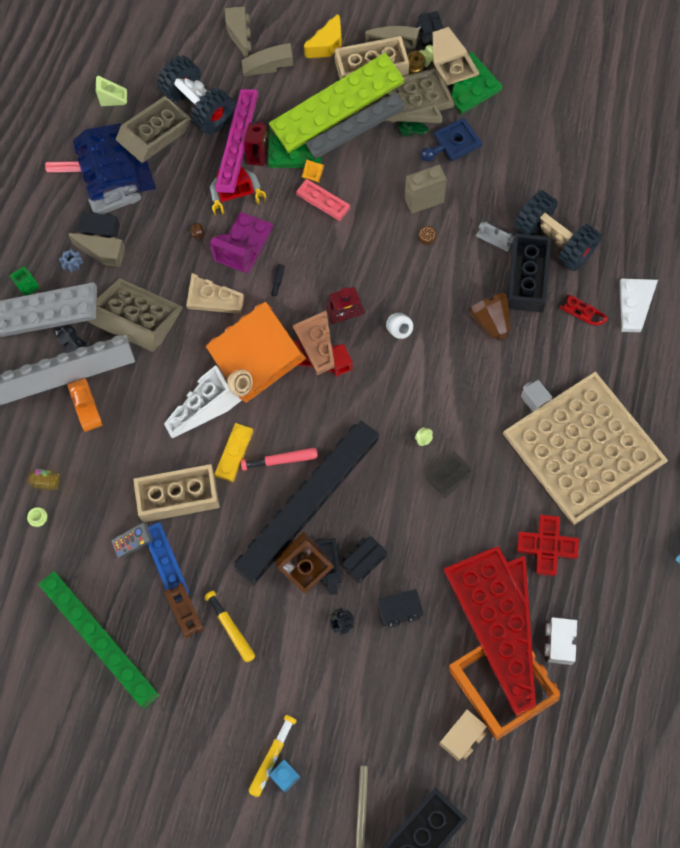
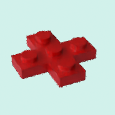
M540 515L538 534L518 533L517 553L537 555V575L556 577L558 557L578 558L579 538L559 536L560 517Z

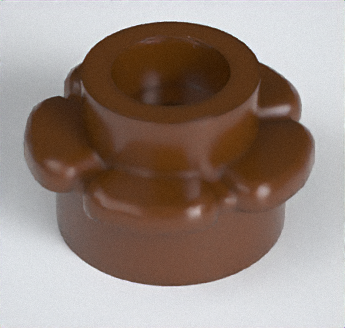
M193 223L190 232L193 238L201 240V237L205 236L204 229L201 223Z

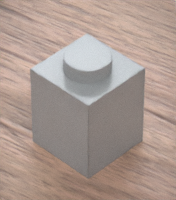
M539 380L534 383H527L523 387L521 398L532 412L552 399V396Z

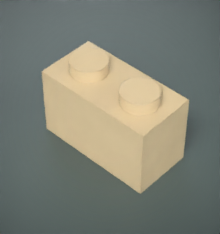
M466 710L439 745L457 761L461 758L466 760L473 751L470 748L475 741L480 743L486 735L484 729L487 726L469 710Z

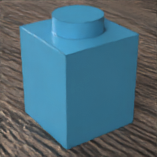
M285 760L269 774L285 793L300 778Z

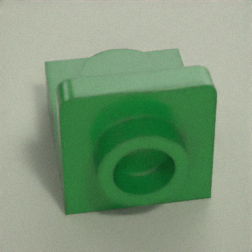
M25 266L9 275L23 296L31 295L40 288Z

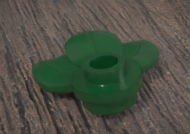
M399 121L400 134L405 137L412 136L413 133L422 135L429 131V128L424 125L425 122Z

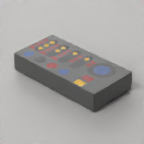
M141 523L111 541L117 558L122 559L151 543L153 539L147 523Z

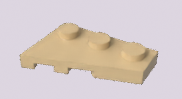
M192 273L186 305L187 309L242 314L244 294L225 286H218L212 281L201 279L198 275Z

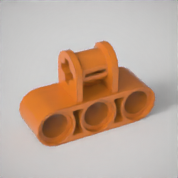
M86 378L68 383L67 386L83 431L87 432L103 426Z

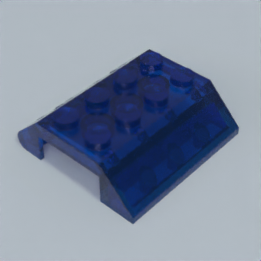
M120 123L86 129L72 141L75 152L79 155L78 162L84 177L83 179L86 183H89L86 188L91 201L104 199V190L136 184L138 192L156 189L147 160L143 163L140 162L116 141L122 125Z

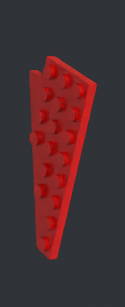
M497 546L444 568V573L515 715L518 716L536 707L526 557L522 556L507 563L502 551Z

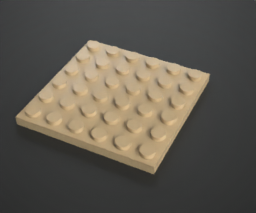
M596 371L503 432V435L573 526L668 461Z

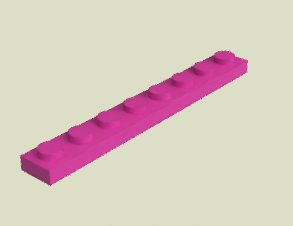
M240 90L215 186L216 192H235L245 151L244 141L248 126L252 122L258 98L257 90Z

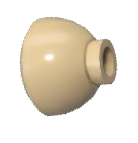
M241 369L232 372L227 379L228 388L236 396L246 395L253 385L252 375L247 370Z

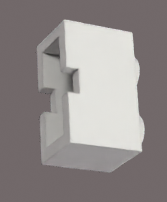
M552 618L549 623H546L545 635L549 636L548 644H545L544 656H548L547 662L572 665L576 659V645L572 644V640L577 635V620Z

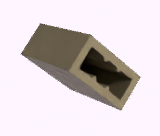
M440 165L406 176L405 201L411 214L444 203L447 178Z

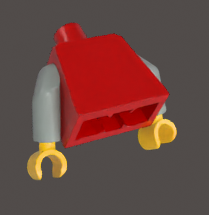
M242 166L240 167L234 193L216 192L215 186L220 170L217 171V177L214 178L210 185L212 202H214L212 209L215 215L217 208H221L222 214L224 213L223 206L219 202L220 200L221 202L253 194L254 191L256 192L255 202L259 204L258 197H263L264 202L266 199L265 192L260 191L261 186L256 175L251 171L244 170Z

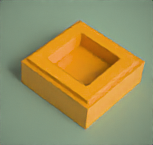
M306 160L302 177L320 182L324 165Z

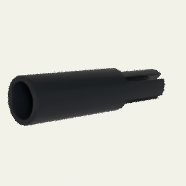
M278 264L271 292V295L274 297L277 296L279 286H281L285 270L283 264Z

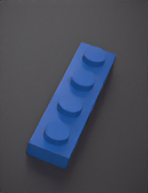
M158 522L149 526L153 541L148 544L165 589L170 588L172 590L183 582L188 595H190L161 523ZM182 595L174 597L175 601L181 599Z

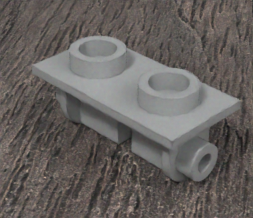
M481 222L476 237L508 252L513 243L514 236L488 224V222Z

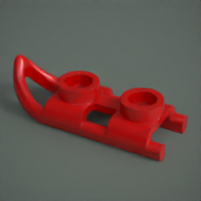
M569 294L566 296L568 299L566 304L559 307V309L593 326L602 325L608 320V317L597 308ZM575 309L581 311V315L575 313ZM594 313L604 318L598 322L590 321Z

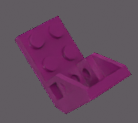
M240 212L228 235L223 233L211 239L210 247L214 261L247 274L251 271L273 229V224Z

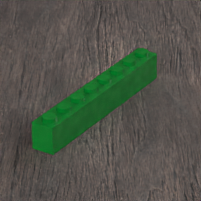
M55 571L38 584L143 709L160 696Z

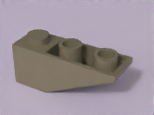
M245 7L225 8L227 33L245 58H247L248 52L251 51V41H248V38H251L250 27H247V24H250L249 14H246Z
M69 233L73 245L102 265L121 267L125 246L119 238Z

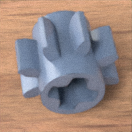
M72 249L66 252L63 251L62 258H59L63 270L68 269L70 273L80 270L79 267L80 264H83V261L80 258L79 251L76 253Z

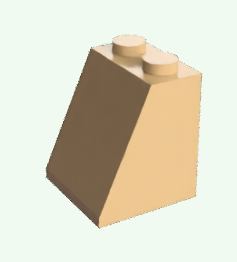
M449 27L433 32L434 65L446 85L479 75V71L467 50Z

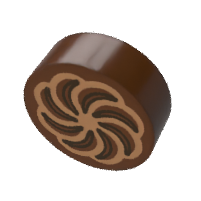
M430 226L422 227L418 234L419 241L424 245L433 244L436 240V230Z

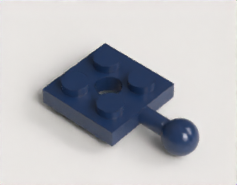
M462 118L434 132V137L439 145L433 149L429 147L423 149L421 157L424 161L430 162L436 154L444 151L453 162L482 147V142L465 118ZM455 137L461 138L462 141L456 142L453 139Z

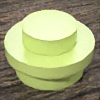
M423 427L417 432L415 440H417L420 446L427 445L433 438V431Z
M40 507L33 508L29 511L27 520L30 525L40 527L47 521V513Z

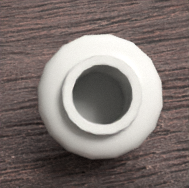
M394 313L388 318L386 327L391 335L398 339H404L412 333L413 323L405 314Z

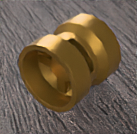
M419 51L409 53L407 56L409 60V74L423 72L424 55Z

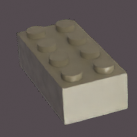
M164 96L122 124L116 141L143 163L184 134L191 118Z

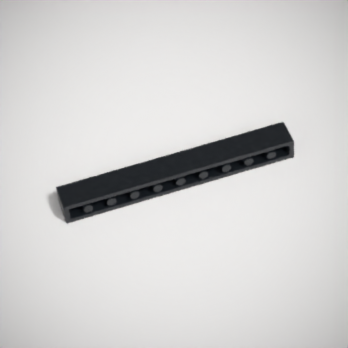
M362 420L350 428L346 438L339 440L333 453L329 452L326 455L325 462L321 467L317 466L313 470L312 477L308 481L305 480L299 487L300 491L296 495H292L286 503L287 506L275 514V520L270 525L267 524L262 529L261 536L249 544L248 551L244 555H239L235 560L234 568L236 572L253 586L275 562V558L289 546L379 441V433Z

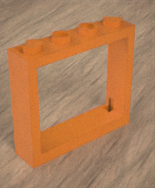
M477 647L449 665L450 673L496 741L559 701L560 698L557 684L554 681L551 683L547 677V670L542 664L539 665L534 659L536 656L532 650L534 677L548 695V698L536 705L534 709L525 712L501 728L463 672V669L485 656L482 647Z

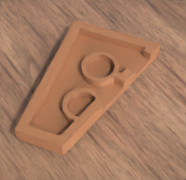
M324 311L293 325V330L316 374L319 375L334 368L327 312Z

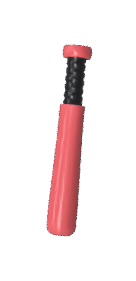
M308 448L265 456V458L248 461L242 459V471L256 466H272L317 459L318 453L316 448Z

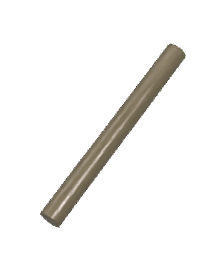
M360 766L356 848H364L368 766Z

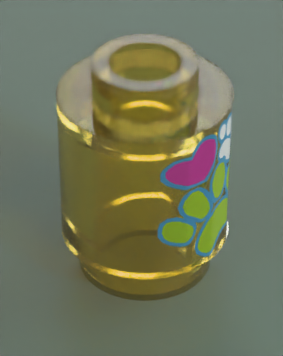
M35 469L29 475V484L32 485V488L52 490L57 489L59 486L60 476L54 471Z

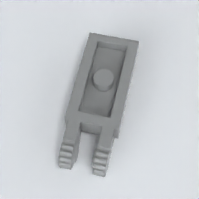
M131 184L106 192L88 201L93 212L105 214L126 206L128 203L133 204L139 201L141 196L139 193H134L137 187Z

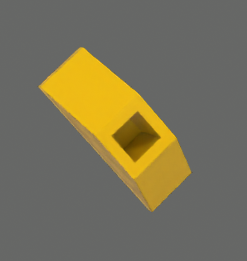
M338 14L333 19H330L322 29H319L314 37L306 41L304 44V56L306 58L331 57L335 53V49L342 46L340 16Z

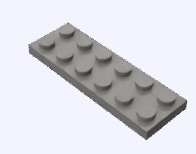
M93 282L0 301V337L96 319L97 285Z

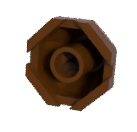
M505 293L496 294L493 298L484 299L470 307L471 309L468 311L471 317L492 339L497 338L500 341L508 337L507 333L511 331L508 299Z

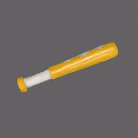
M285 715L284 725L277 738L274 739L249 788V793L255 797L261 795L269 774L284 746V740L292 724L295 725L296 719L291 716Z

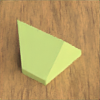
M100 76L96 77V93L101 106L127 104L126 88Z

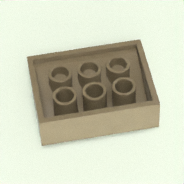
M119 278L97 298L96 319L89 320V323L117 336L127 335L128 341L153 352L165 339L181 313L183 306Z

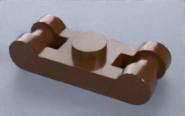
M182 582L177 585L178 587L172 590L169 588L164 593L184 637L187 639L197 631L199 633L204 631V627ZM181 594L183 600L176 603L174 597ZM193 619L194 624L187 627L185 622Z

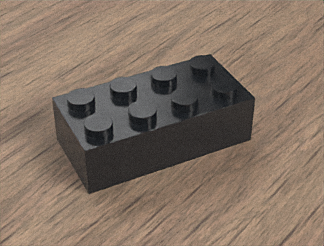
M514 234L507 292L509 309L543 313L547 296L552 237Z
M435 787L382 848H443L468 818Z

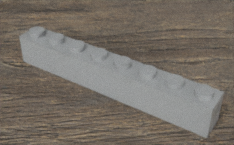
M127 335L115 336L105 342L99 341L89 347H80L70 353H61L57 357L43 359L39 363L27 364L20 369L3 372L0 375V405L134 363L135 359Z

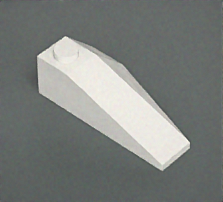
M214 366L198 380L199 385L193 392L190 391L186 395L188 399L182 406H178L164 423L172 438L229 411L241 401L238 396L229 390L227 378L217 366Z

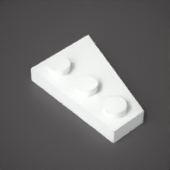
M620 280L622 332H641L658 280Z

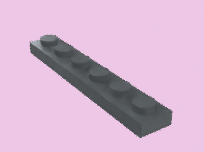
M394 93L306 142V147L314 159H317L406 109L405 104L399 95Z

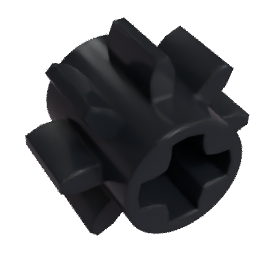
M339 608L334 610L333 614H330L329 625L335 633L340 631L341 635H344L354 628V617L349 610L343 612V609Z

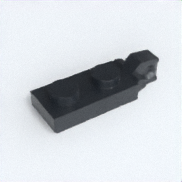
M336 538L318 540L316 544L334 565L321 580L323 585H328L330 595L338 594L336 583H341Z

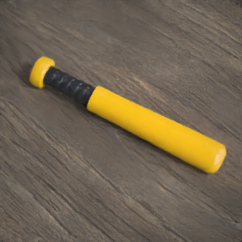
M208 592L204 598L210 602L216 611L218 619L245 662L252 661L255 658V653L227 611H224L215 597L216 592Z

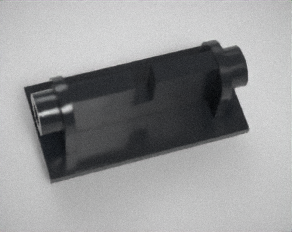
M69 324L60 326L61 328L55 331L56 338L63 346L69 343L65 348L68 353L86 346V343L75 334L76 330Z

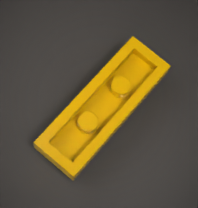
M235 423L216 469L215 477L234 482L241 465V460L253 435V428Z

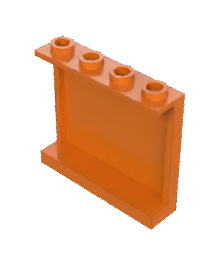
M266 301L258 304L251 313L242 316L239 322L226 328L223 334L213 338L206 346L227 379L232 372L240 369L247 370L252 375L253 385L251 390L244 396H238L245 403L307 359L303 352L298 349L272 311V307Z

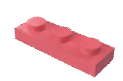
M308 179L296 191L297 196L338 221H341L350 210L348 203Z

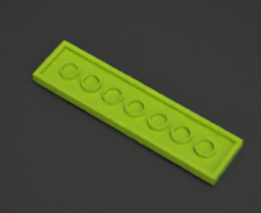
M385 52L269 122V126L286 152L290 153L402 85L405 79Z

